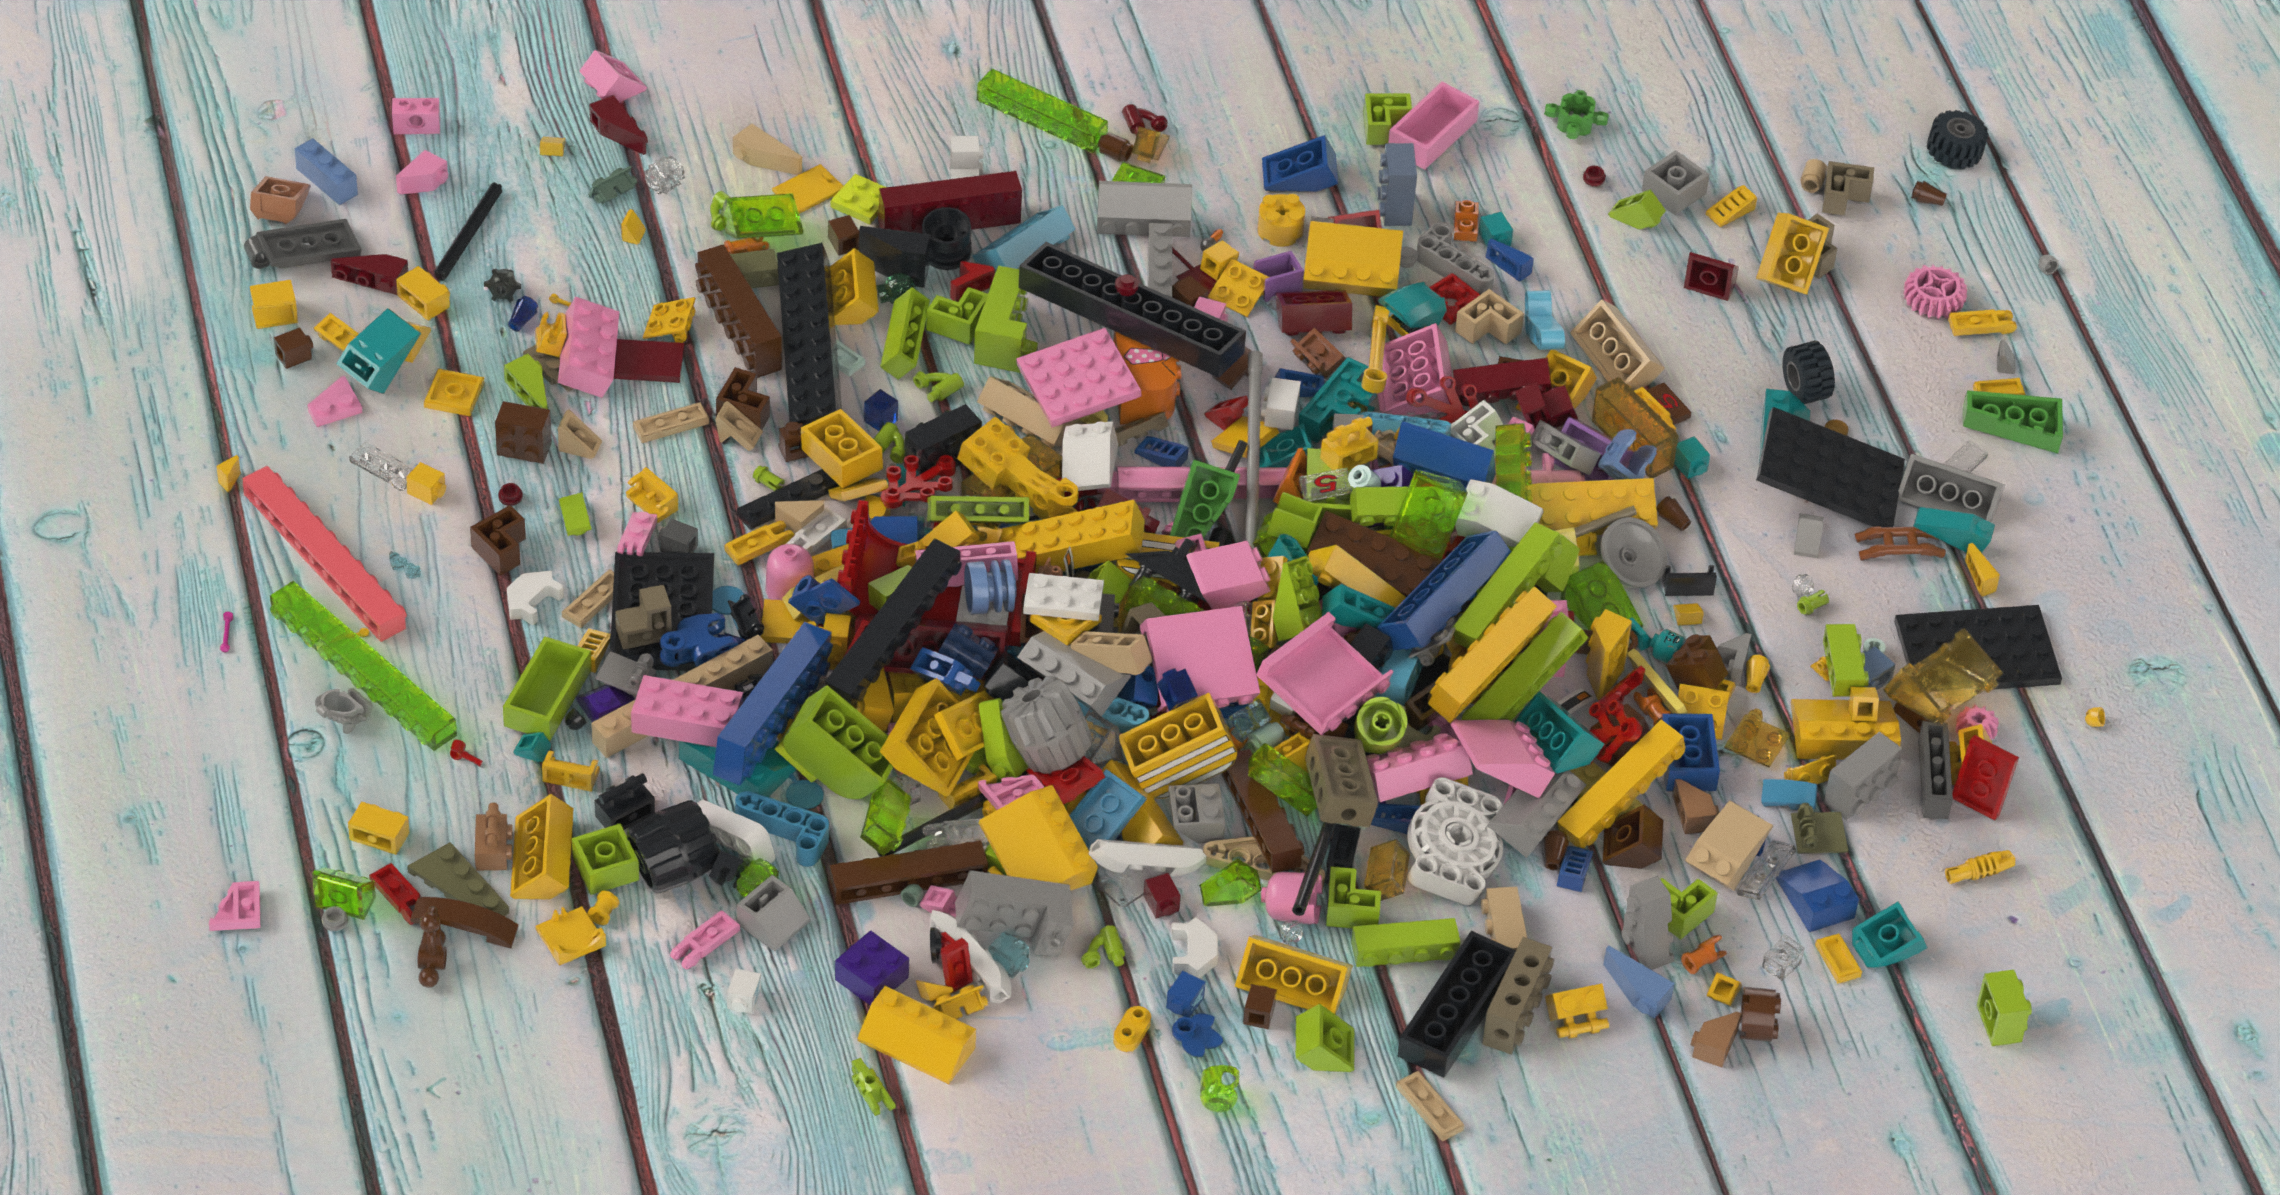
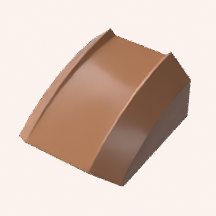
M265 176L251 192L250 210L258 220L263 218L284 222L286 225L300 212L311 184Z

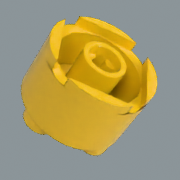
M1276 194L1263 197V201L1259 206L1257 232L1261 239L1264 240L1265 238L1270 241L1271 245L1279 247L1293 245L1299 237L1301 239L1304 233L1305 207L1300 201L1299 196L1296 194Z

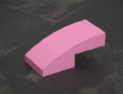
M931 885L921 900L920 906L932 913V910L956 917L955 901L957 897L954 890Z

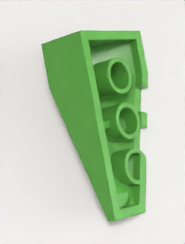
M1193 460L1169 536L1186 538L1202 533L1204 538L1233 499L1240 474Z

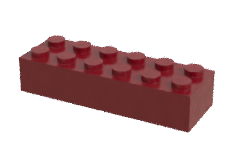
M1010 171L879 188L880 228L922 234V223L926 215L935 209L944 207L956 208L964 212L970 219L971 230L1020 224L1022 188L1017 172Z
M860 613L855 621V634L863 619L871 622L876 614ZM921 618L918 627L912 629L908 634L905 644L902 647H898L895 651L891 663L884 666V672L915 674L910 668L921 648L923 647L938 653L956 623L959 626L960 624L968 626L973 630V634L980 638L986 637L995 643V647L998 648L996 655L981 680H985L987 671L1004 651L1008 652L1009 626Z

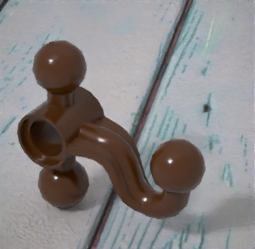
M435 906L429 907L427 913L422 915L420 919V927L424 932L418 949L417 966L418 969H422L418 975V980L426 988L437 985L439 974L436 970H445L447 960V947L443 946L446 941V935L441 929L440 916Z

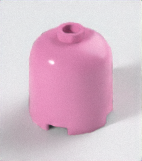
M796 544L780 545L770 553L767 559L765 587L769 599L783 600L784 595L791 588L796 587L803 577L811 575L814 578L813 559L805 548Z
M1278 872L1269 879L1267 887H1262L1261 902L1266 903V910L1269 916L1274 920L1307 925L1318 924L1321 906L1317 905V894H1323L1322 875L1317 877L1304 915L1297 916L1293 913L1292 908L1305 873Z

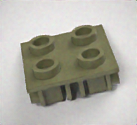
M1802 803L1797 813H1791L1798 854L1848 853L1841 812H1813V808L1808 803Z

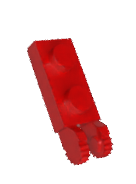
M392 863L370 874L369 880L398 913L401 912L408 924H415L410 922L413 911L409 907L416 904L417 898L420 897L419 892Z

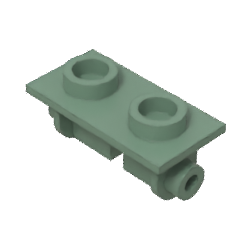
M631 165L625 169H616L605 179L601 177L592 183L588 196L594 195V199L598 204H604L617 197L618 194L614 188L618 190L620 195L633 189L637 184V180L634 176L629 175L632 168Z

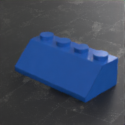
M1402 421L1393 454L1394 466L1403 465L1421 480L1429 483L1435 482L1443 486H1451V490L1456 489L1465 492L1470 479L1492 484L1496 475L1494 450Z

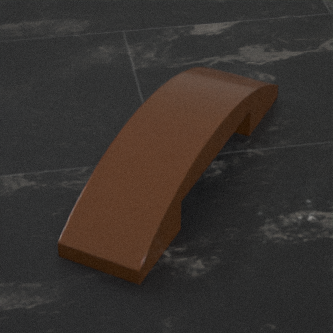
M439 897L417 898L410 922L420 924L422 915L427 913L429 907L435 906L438 909L442 925L487 936L486 942L512 949L519 924L487 908L459 900Z

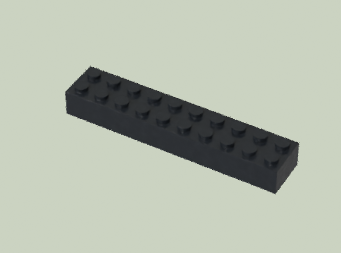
M1045 242L1019 265L1020 289L1218 378L1245 353L1246 330L1140 283L1135 294L1123 296L1118 293L1115 287L1116 279L1122 275L1048 242Z
M823 243L777 253L789 421L797 422L798 424L802 423L803 426L842 409L830 261Z

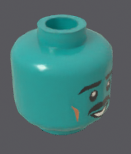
M1669 629L1663 630L1660 634L1655 633L1650 642V647L1653 648L1652 655L1655 659L1667 664L1673 657V654L1685 644L1686 640L1683 636Z

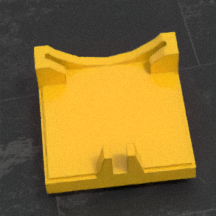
M582 906L566 912L564 907H561L560 915L557 910H554L552 919L535 926L537 933L559 966L606 946V934L602 928H596Z

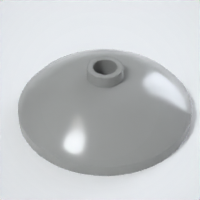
M1625 517L1616 520L1604 531L1601 539L1602 559L1607 570L1617 581L1632 588H1646L1656 583L1662 577L1664 568L1667 565V552L1662 538L1651 525L1637 518Z

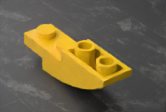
M1284 556L1262 558L1263 561H1261L1260 566L1261 568H1266L1271 578L1267 582L1271 591L1259 596L1258 601L1253 602L1250 630L1251 651L1273 649L1278 642L1273 612L1283 563L1288 562V559Z

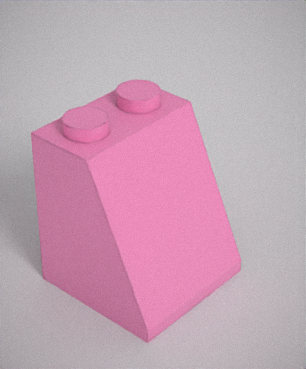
M1248 541L1186 555L1200 591L1212 610L1238 607L1271 591L1267 583L1271 578L1266 568H1261L1259 563L1263 561L1257 547L1252 548Z

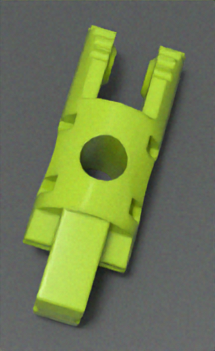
M861 1058L851 1061V1069L854 1074L851 1076V1079L873 1115H880L878 1103L881 1101L889 1111L895 1109L896 1105L873 1068L869 1069Z

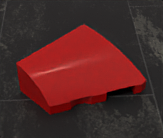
M1638 666L1597 701L1606 707L1607 715H1610L1607 712V705L1611 700L1615 699L1623 703L1624 697L1642 684L1645 668Z

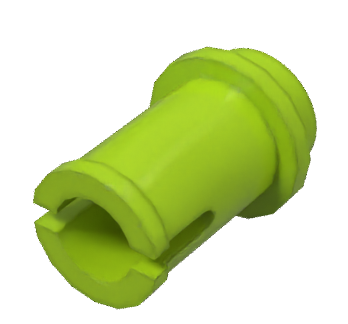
M760 465L753 473V478L757 484L762 483L773 491L783 487L779 484H785V480L770 472L767 466L763 467Z
M1819 590L1808 597L1802 596L1797 602L1799 612L1810 615L1815 609L1829 603L1828 594L1820 596L1825 591Z

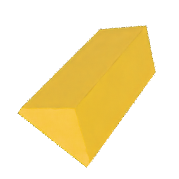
M1111 759L1102 771L1109 770L1147 799L1118 835L1122 841L1183 845V840L1152 795L1141 789L1131 773L1130 767Z

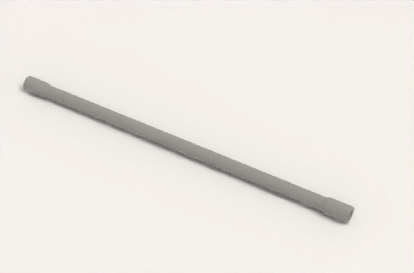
M1251 351L1248 353L1246 541L1249 542L1252 548L1257 547L1258 549L1260 402L1263 354L1260 351ZM1257 598L1252 600L1251 606H1253L1254 601H1257ZM1252 616L1248 618V622H1247V624H1246V628H1247V632H1248V637H1249V642H1250V633H1249V630H1248V629H1249L1250 626H1251V618H1252Z

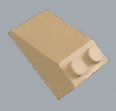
M1729 800L1698 838L1685 861L1692 868L1735 891L1773 825Z

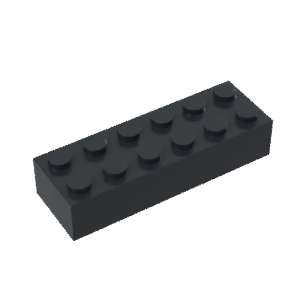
M1471 930L1401 1034L1397 1056L1445 1078L1487 1014V1010L1516 950Z

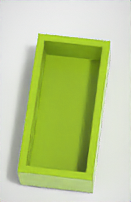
M544 636L503 705L504 727L526 734L543 732L547 739L551 741L591 672V650Z

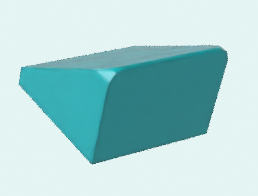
M1633 617L1629 620H1632L1631 631L1638 638L1637 648L1640 651L1649 648L1652 639Z
M543 732L523 734L513 753L532 761L543 762L552 745Z

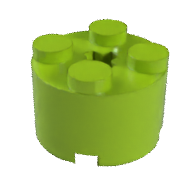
M1375 697L1366 701L1360 708L1354 722V736L1362 741L1364 751L1384 754L1396 748L1401 743L1407 728L1406 712L1400 704L1387 697ZM1379 722V724H1380L1381 726H1385V727H1384V728H1380V726H1376V723Z

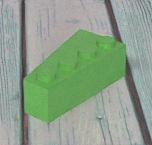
M1967 390L1962 407L1963 427L2058 454L2063 439L2062 398Z

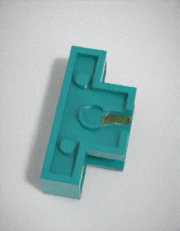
M1347 357L1299 413L1298 425L1304 424L1312 441L1318 443L1330 429L1333 430L1334 414L1359 415L1361 412H1374L1375 407L1370 404L1376 398L1377 393H1370L1361 386L1364 371L1368 369L1367 365Z

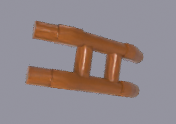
M1875 526L1855 533L1857 543L1881 537L1884 540V544L1874 545L1859 551L1861 561L1885 555L1920 554L1944 558L1946 554L1944 548L1936 547L1933 544H1918L1917 537L1939 539L1915 527L1881 528V526ZM1907 536L1909 545H1894L1893 537Z

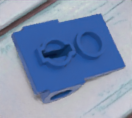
M807 575L798 582L788 603L818 625L820 623L824 624L826 613L841 614L858 606L860 601L832 578L819 583L811 575Z

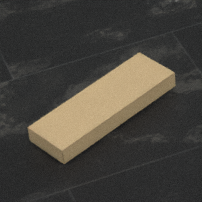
M701 402L633 421V428L641 443L708 425L709 417Z
M610 569L562 611V617L582 628L613 600L614 572Z
M1419 1071L1397 1081L1396 1088L1442 1142L1464 1131V1123Z

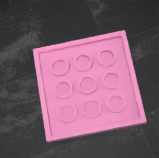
M1106 328L1016 358L1017 366L1052 428L1141 397V389Z

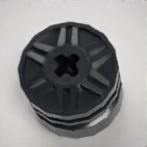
M950 207L938 208L929 212L922 223V234L930 235L929 265L946 271L960 268V262H968L972 254L971 223L969 217L964 212Z

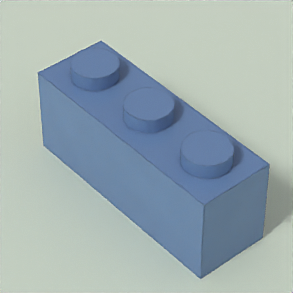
M314 138L294 148L296 169L338 205L358 195L356 174Z

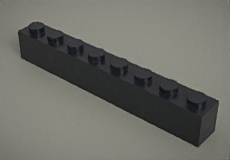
M935 538L827 678L825 686L828 685L853 707L857 701L863 700L867 688L871 683H875L878 680L882 668L891 663L895 651L898 647H902L905 644L910 631L918 627L923 614L931 610L935 598L939 593H943L946 590L950 578L959 573L962 566L959 550Z

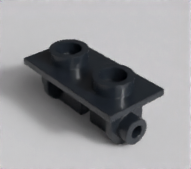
M743 594L736 603L728 600L731 616L739 628V635L746 641L756 635L761 636L764 633L765 627L759 613L755 612L757 608L753 598L748 594Z

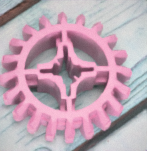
M1934 264L1928 268L1926 265H1923L1921 269L1916 268L1914 272H1910L1907 281H1905L1904 299H1906L1907 305L1912 307V311H1919L1920 316L1926 314L1928 318L1935 316L1939 319L1943 316L1948 319L1950 313L1961 311L1967 299V285L1964 283V278H1960L1958 272L1952 273L1951 268L1944 269L1943 266L1939 268L1935 267Z

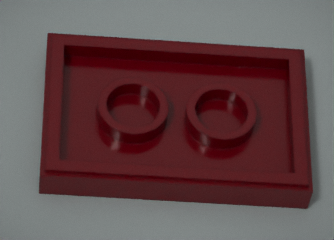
M617 339L613 379L680 383L684 343Z

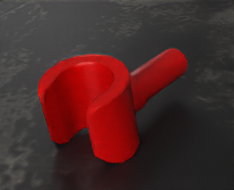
M458 739L453 741L450 751L452 759L460 760L464 758L478 766L482 765V760L465 751L466 744Z

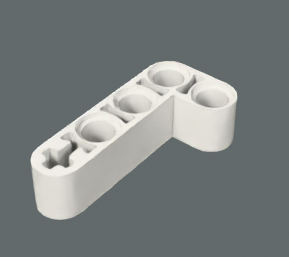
M706 800L697 802L703 814L710 822L709 829L711 833L716 835L718 840L716 843L738 852L740 859L744 860L751 867L748 872L749 874L757 876L775 861V853L769 834L761 824Z

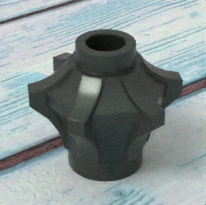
M493 269L491 271L493 275L490 280L484 281V287L489 288L493 295L491 299L493 301L497 298L507 299L509 302L513 301V294L517 289H521V283L515 280L514 271L511 269Z

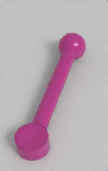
M229 611L223 614L225 628L220 650L224 653L230 649L228 637L233 613Z

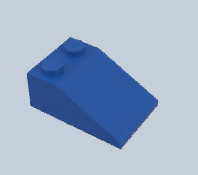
M1325 135L1262 158L1265 191H1320L1338 184L1336 153Z
M1821 859L1774 874L1775 879L1809 932L1855 918L1859 901L1858 896L1849 882Z

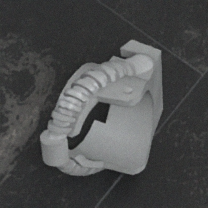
M354 688L348 689V694L345 691L340 692V689H332L319 695L315 700L316 712L323 718L328 717V719L343 724V732L345 734L352 732L361 721H366L373 707V704Z

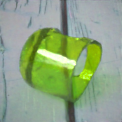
M1215 1065L1203 1070L1200 1084V1101L1206 1109L1222 1113L1229 1111L1235 1106L1238 1100V1093L1234 1088L1239 1084L1240 1071L1236 1067L1228 1065ZM1228 1072L1234 1075L1236 1080L1232 1084L1224 1085L1222 1083L1223 1073Z

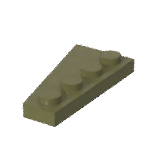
M451 842L407 866L409 874L414 877L416 875L419 876L426 885L432 889L434 887L437 888L448 899L475 904L503 916L509 914V906Z

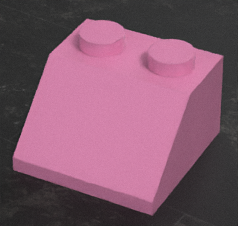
M594 50L579 71L585 77L584 82L596 89V94L601 99L614 95L619 102H622L646 91L648 88L623 61L597 50Z

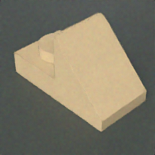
M728 401L723 404L715 418L720 443L731 436L750 451L755 447L763 433L757 425Z

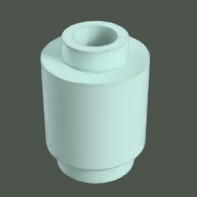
M1358 465L1349 473L1348 480L1354 488L1381 487L1379 476L1365 465Z
M1267 723L1248 735V748L1252 753L1260 756L1278 746L1285 739V732L1279 723Z

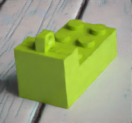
M998 265L975 329L974 364L1020 373L1016 358L1038 350V342L1027 339V323L1022 322L1023 314L1021 313L1027 310L1028 298L1025 297L1027 291L1019 288V269Z

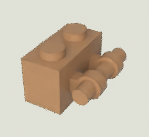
M494 802L488 805L486 814H476V871L507 870V860H512V844H508V840H513V825L508 824L507 814H501L499 805Z

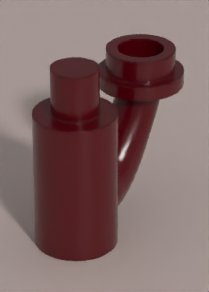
M1134 104L1126 105L1122 109V114L1130 132L1136 134L1138 138L1145 135V124L1142 118L1151 121L1152 129L1157 132H1162L1167 128L1168 121L1165 116H1157L1149 110L1137 108Z

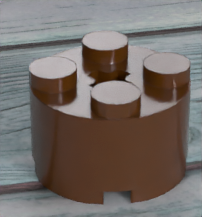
M1744 987L1740 1020L1742 1028L1739 1031V1039L1772 1042V1039H1778L1779 1024L1778 1019L1775 1018V1013L1780 1014V993H1776V989Z

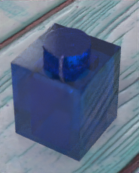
M879 389L864 401V422L877 431H880L887 422L894 424L898 421V400L883 390Z
M1174 668L1163 673V678L1157 683L1169 711L1198 697L1186 668L1178 672Z

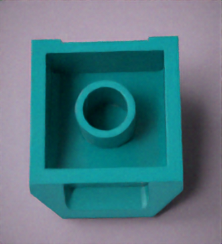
M1425 282L1400 287L1378 300L1380 304L1410 328L1427 327L1435 323L1439 326L1447 311L1445 298H1441L1426 286Z
M1304 424L1293 427V430H1286L1277 434L1260 448L1259 467H1288L1298 448H1303L1307 456V448H1314Z
M1899 901L1852 929V945L1867 968L1888 966L1927 949L1924 938L1919 931L1917 932Z

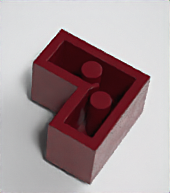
M1536 382L1534 384H1527L1515 391L1523 416L1527 423L1534 426V429H1536L1540 420L1557 428L1564 425L1568 417L1578 419L1565 385L1553 387L1548 392L1542 394Z

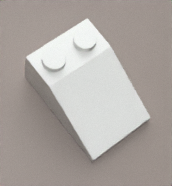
M1100 421L1083 425L1073 424L1065 427L1062 479L1067 478L1077 485L1078 491L1111 488L1118 451V441L1113 421Z
M1470 479L1454 515V521L1459 536L1466 537L1468 535L1497 530L1507 546L1516 547L1534 522L1539 523L1543 514V508L1495 484Z

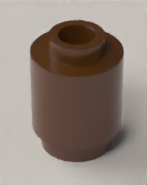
M1108 132L1106 135L1103 134L1098 141L1099 152L1119 162L1122 160L1127 162L1132 155L1134 146L1130 144L1129 140L1111 132Z

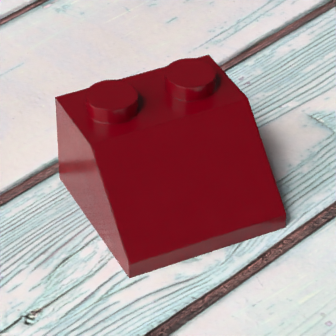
M1690 252L1684 288L1728 301L1736 285L1739 266Z

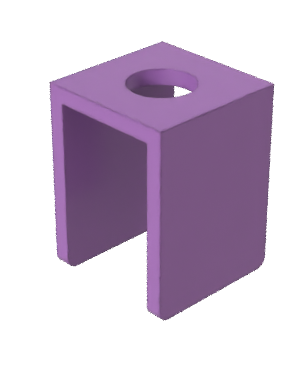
M1292 251L1254 261L1253 269L1269 277L1265 279L1263 297L1265 302L1276 300L1275 293L1302 292L1304 270Z

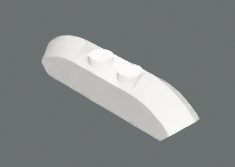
M1097 839L1090 846L1089 855L1099 865L1118 873H1123L1126 868L1143 870V865L1151 866L1150 870L1165 872L1167 870V873L1174 877L1189 874L1206 863V855L1201 849L1183 845Z
M932 910L930 927H936L940 935L946 932L954 940L963 938L968 942L973 983L976 987L984 986L981 993L988 1001L1000 1004L1010 998L1011 981L1004 966L1000 962L993 960L990 952L984 950L978 944L975 935L969 933L970 929L957 927L956 917Z

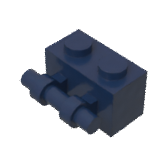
M955 623L938 653L957 660L974 674L973 676L981 680L996 655L998 648L995 647V643L986 637L980 638L973 634V630L964 624L959 626Z

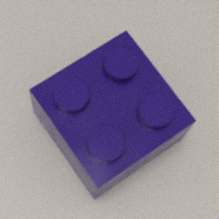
M871 930L835 960V980L870 1006L884 986L895 990L909 978V957Z

